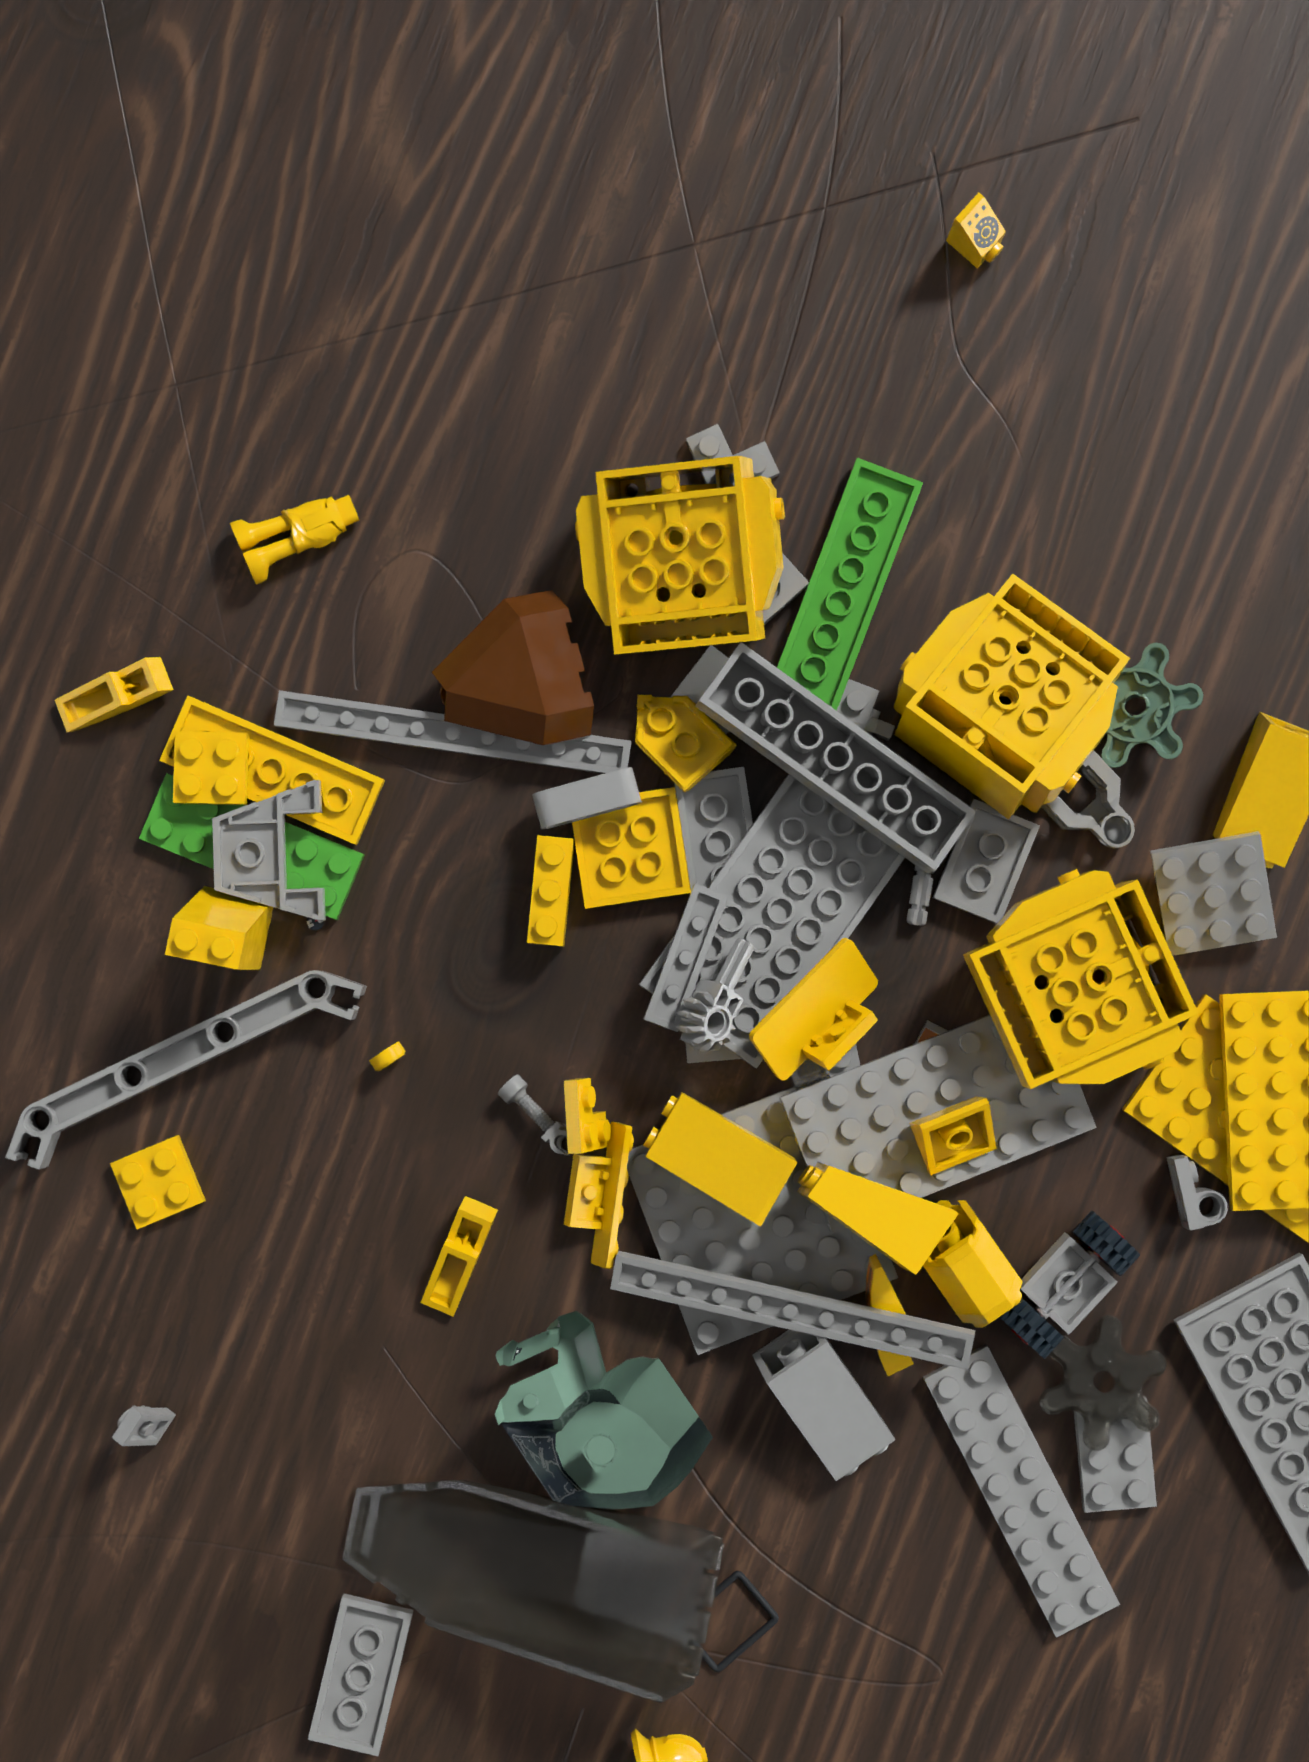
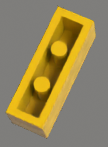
M537 835L527 943L562 947L565 945L575 842L572 838Z

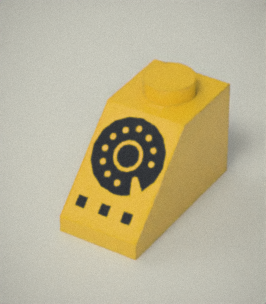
M978 192L955 218L946 241L978 268L985 260L991 263L1002 251L1004 246L1000 243L1006 231L985 197Z

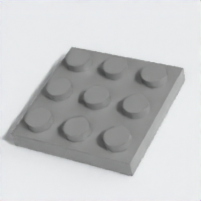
M1259 831L1150 851L1164 936L1172 956L1277 938Z

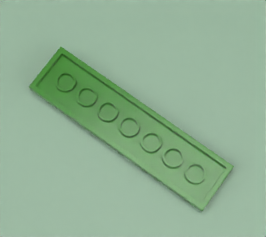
M860 458L856 459L777 666L779 670L836 711L923 485L921 481Z

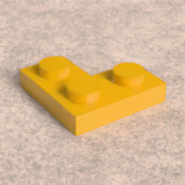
M591 1078L565 1080L564 1095L568 1154H582L608 1147L611 1126L609 1121L606 1120V1111L593 1112L592 1110L595 1106L596 1094L594 1087L591 1086Z

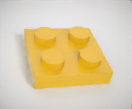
M175 731L173 803L247 805L249 734L237 732Z
M179 1135L110 1163L136 1229L206 1201Z

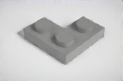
M718 424L686 438V443L694 460L743 456L752 459L754 477L763 476L773 479L780 474L765 441L732 455ZM715 470L700 472L705 484H716ZM733 473V474L731 475L730 480H731V483L735 486L734 473Z

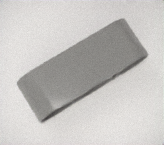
M632 767L532 794L541 830L620 810L642 802Z

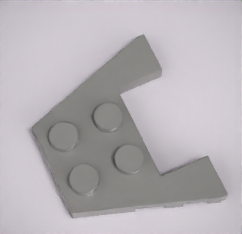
M320 780L307 782L305 785L283 791L273 797L212 818L214 890L315 920H326L325 888L287 889L285 815L322 813Z

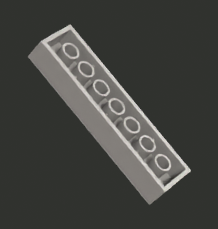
M742 642L695 706L927 874L936 871L976 814V811Z

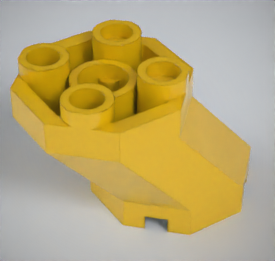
M940 1200L936 1204L953 1209L958 1215L925 1261L923 1267L963 1323H972L976 1328H983L1020 1303L1022 1293L1020 1292L1022 1280L966 1200H957L960 1205H951L949 1200Z

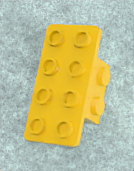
M842 938L751 1030L749 1034L750 1041L775 1076L780 1080H787L807 1058L830 1071L878 1021L871 1010L860 1005L877 987L878 980L854 942L848 938Z

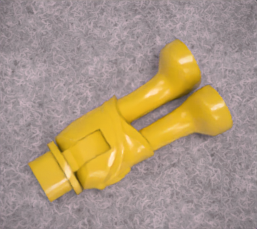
M346 495L337 500H334L331 496L328 499L323 498L309 501L292 509L281 511L282 515L265 521L248 523L241 519L231 522L230 525L241 551L244 552L243 556L257 585L267 580L269 567L278 560L295 553L299 554L313 547H325L331 542L336 541L341 530L342 532L347 531L345 526L360 520L350 496ZM291 529L290 537L249 550L260 541Z

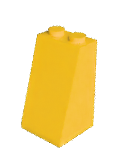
M1259 712L1213 836L1215 839L1259 831L1266 867L1272 869L1274 864L1285 868L1309 815V730Z
M204 886L172 918L165 955L237 970H260L273 907Z
M681 1092L678 1098L671 1096L661 1113L667 1117L660 1130L653 1127L643 1146L648 1148L645 1157L761 1227L798 1163L796 1159L685 1093Z
M817 1162L814 1167L809 1165L798 1179V1183L801 1184L797 1191L799 1194L897 1265L915 1275L919 1272L958 1215L956 1211L820 1162Z

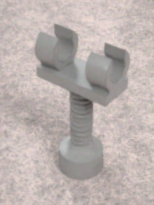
M518 1074L513 1076L499 1090L498 1095L507 1104L512 1102L518 1103L523 1108V1111L526 1114L528 1113L531 1119L533 1118V1121L545 1131L541 1138L545 1142L550 1143V1147L555 1153L572 1156L562 1147V1141L567 1137L566 1125L558 1121L554 1123L544 1113V1110L541 1107L539 1108V1105L536 1102L534 1103V1100L527 1095L526 1088L528 1084Z

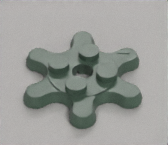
M1161 643L1148 645L1143 651L1140 662L1131 668H1124L1114 683L1118 686L1110 727L1106 732L1107 742L1101 754L1102 759L1109 767L1118 768L1123 766L1128 760L1131 749L1140 743L1152 745L1158 755L1164 759H1174L1182 752L1183 742L1172 730V718L1179 711L1193 710L1199 707L1203 701V692L1194 683L1175 686L1166 681L1164 668L1169 661V651ZM1135 697L1143 699L1146 702V710L1139 715L1131 716L1125 709L1127 702Z

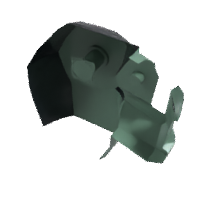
M578 1311L559 1316L550 1324L545 1332L519 1343L511 1340L500 1348L496 1353L499 1366H512L552 1347L558 1350V1364L511 1385L506 1395L500 1400L495 1412L498 1425L502 1424L553 1501L571 1506L609 1509L654 1506L680 1485L691 1472L713 1438L659 1358L644 1356L630 1358L606 1372L594 1324Z

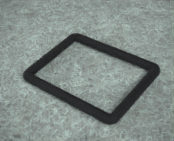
M735 1571L677 1621L676 1626L678 1631L711 1670L718 1673L724 1670L778 1622L779 1616L741 1571ZM738 1578L771 1616V1619L717 1665L685 1628L684 1624Z

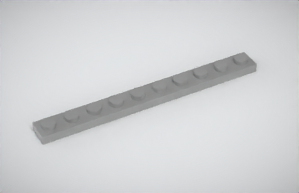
M280 690L278 694L274 720L275 727L601 774L628 768L632 743L630 740L590 735L548 745H539L444 721L445 714Z
M618 1251L616 1255L610 1287L612 1290L968 1370L975 1330L622 1251Z

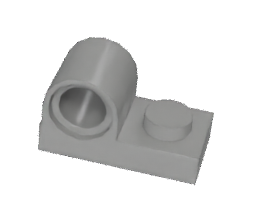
M1177 1154L1166 1157L1182 1227L1191 1231L1221 1222L1228 1211L1225 1198L1220 1193L1206 1187L1195 1188L1194 1183L1198 1182V1172L1195 1163L1189 1161L1188 1156ZM1211 1197L1214 1207L1210 1213L1202 1215L1199 1210V1204L1203 1198Z

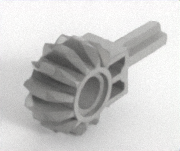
M736 939L716 980L711 981L701 978L696 990L693 991L692 998L683 999L685 1008L677 1012L681 1017V1022L676 1026L682 1032L680 1040L689 1044L694 1050L702 1052L720 1050L722 1043L730 1042L729 1032L736 1029L732 1024V1020L738 1015L737 1012L744 998L733 990L754 948L753 944L744 939Z

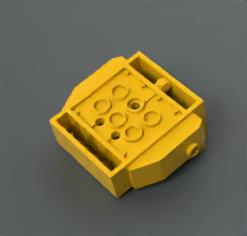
M730 456L595 472L598 494L581 496L576 508L577 520L575 530L580 546L584 589L605 626H611L614 655L765 639L763 610L770 609L784 568L779 520H784L785 511L783 498H777L776 488L771 483V478L763 476L754 477L751 458ZM715 470L716 484H680V474ZM733 473H734L735 486L731 483V480H730L731 475H732ZM660 477L661 488L650 491L648 478ZM630 484H635L638 487V494L631 498L627 494V487ZM675 531L681 532L683 536L682 542L678 545L671 541V535ZM697 584H703L706 588V594L702 598L697 597L694 593ZM663 587L670 591V598L667 601H662L659 597V591Z
M1012 574L995 596L987 593L952 610L916 654L912 652L900 668L903 674L898 685L897 698L894 704V709L902 716L894 735L1008 820L1021 804L1030 811L1037 813L1042 805L1054 801L1062 790L1069 794L1082 777L1077 771L1097 747L1110 727L1118 686L1114 683L1130 658L1019 577ZM1016 647L1020 648L1027 654L1019 653ZM1046 668L1053 672L1055 675L1048 674ZM999 697H1008L1011 700V704H1002Z
M1078 869L1072 870L1057 877L1060 884L1015 903L986 936L988 944L963 954L1021 1085L1028 1089L1035 1088L1050 1080L1059 1084H1105L1141 1067L1146 1070L1164 1062L1163 1057L1176 1052L1185 1040L1178 1023L1199 1014L1138 879L1114 885L1109 872L1093 870L1079 874ZM1131 919L1143 947L1130 935L1124 921ZM1150 964L1159 981L1155 985H1153L1149 977ZM1098 969L1104 973V980L1099 984L1095 983L1092 978L1094 971ZM1039 975L1044 976L1047 980V985L1043 989H1038L1034 983ZM1053 1009H1059L1062 1013V1018L1057 1023L1052 1022L1050 1019V1012Z

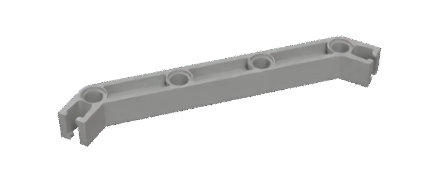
M312 970L299 975L30 1104L23 1110L5 1158L14 1161L20 1159L27 1160L29 1153L24 1152V1148L31 1135L39 1137L41 1142L36 1159H29L27 1165L39 1170L49 1167L61 1131L316 1009H321L349 1020H355L359 1006L353 1005L352 1008L346 1009L332 1003L331 998L335 993L336 986L355 990L353 997L357 999L365 994L367 986L320 970ZM314 978H320L326 986L325 993L320 998H315L309 993V984ZM223 1022L231 1024L234 1030L233 1037L228 1042H224L218 1036V1027ZM131 1066H135L141 1071V1081L136 1086L127 1080V1071ZM40 1110L46 1112L49 1116V1125L46 1129H42L36 1124V1115Z

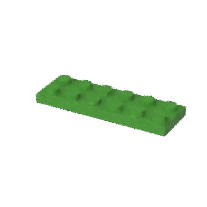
M166 773L139 839L214 869L212 818L246 805L173 803V775ZM285 822L287 889L325 888L326 916L338 920L365 854Z

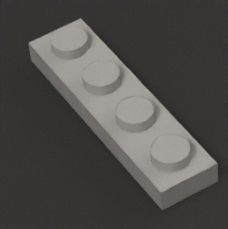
M696 883L693 885L643 1020L675 1032L679 1031L676 1026L681 1022V1017L677 1012L685 1008L683 999L691 998L728 900V895Z

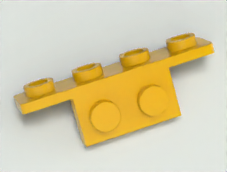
M611 1122L610 1124L611 1136L608 1141L606 1157L585 1154L573 1155L564 1225L568 1227L595 1229L591 1263L604 1269L613 1268V1262L618 1253V1227L624 1213L622 1206L623 1191L627 1186L629 1178L627 1170L628 1156L634 1143L632 1126L619 1122Z

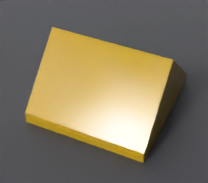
M972 1097L909 1123L930 1176L997 1149L990 1104L987 1098Z

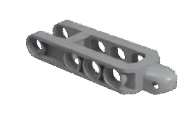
M1093 750L1079 768V771L1096 788V798L1080 813H1074L1059 796L1054 801L1042 805L1041 808L1062 830H1090L1106 847L1120 848L1127 845L1133 838L1135 832L1134 823L1131 817L1119 805L1121 779Z

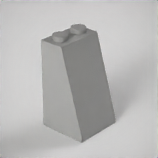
M787 1330L752 1355L767 1385L835 1481L843 1476L851 1475L858 1469L860 1464L872 1456L883 1453L889 1444L895 1441L889 1428L827 1338Z

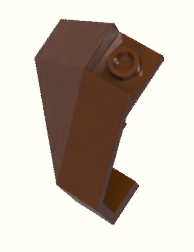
M553 590L503 599L431 672L441 684L440 697L445 705L444 721L539 745H548L591 735L594 712L591 692L584 693L579 673L584 672L585 669L578 643L571 644L566 624L572 622L569 609Z

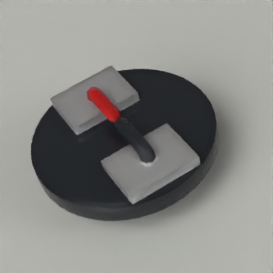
M309 917L306 919L307 926L312 930H319L324 925V921Z

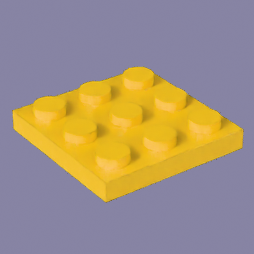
M675 787L639 792L642 802L637 805L572 822L585 909L691 893Z

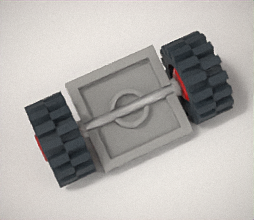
M1090 1211L1072 1231L1089 1248L1087 1252L1064 1232L1021 1279L1022 1285L1020 1290L1037 1305L1035 1309L1038 1312L1021 1298L1018 1305L1000 1316L1012 1328L1011 1331L1026 1345L1029 1344L1044 1359L1057 1347L1064 1337L1043 1317L1046 1319L1050 1317L1069 1335L1117 1284V1281L1098 1263L1100 1261L1104 1262L1121 1277L1140 1257L1135 1248L1116 1229L1093 1211Z

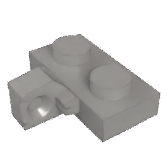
M849 679L837 711L869 735L889 741L895 726L879 720L881 712L873 709L879 690Z

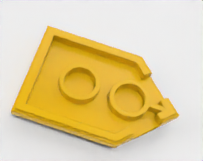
M638 695L635 742L684 793L692 789L735 749L736 744L704 712L695 707L696 704L688 696L652 697V695Z

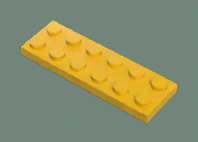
M187 696L159 760L174 767L175 731L248 733L247 798L259 802L283 791L305 785L307 782L320 780L322 813L288 814L287 816L355 845L358 844L385 782L380 777L191 696Z

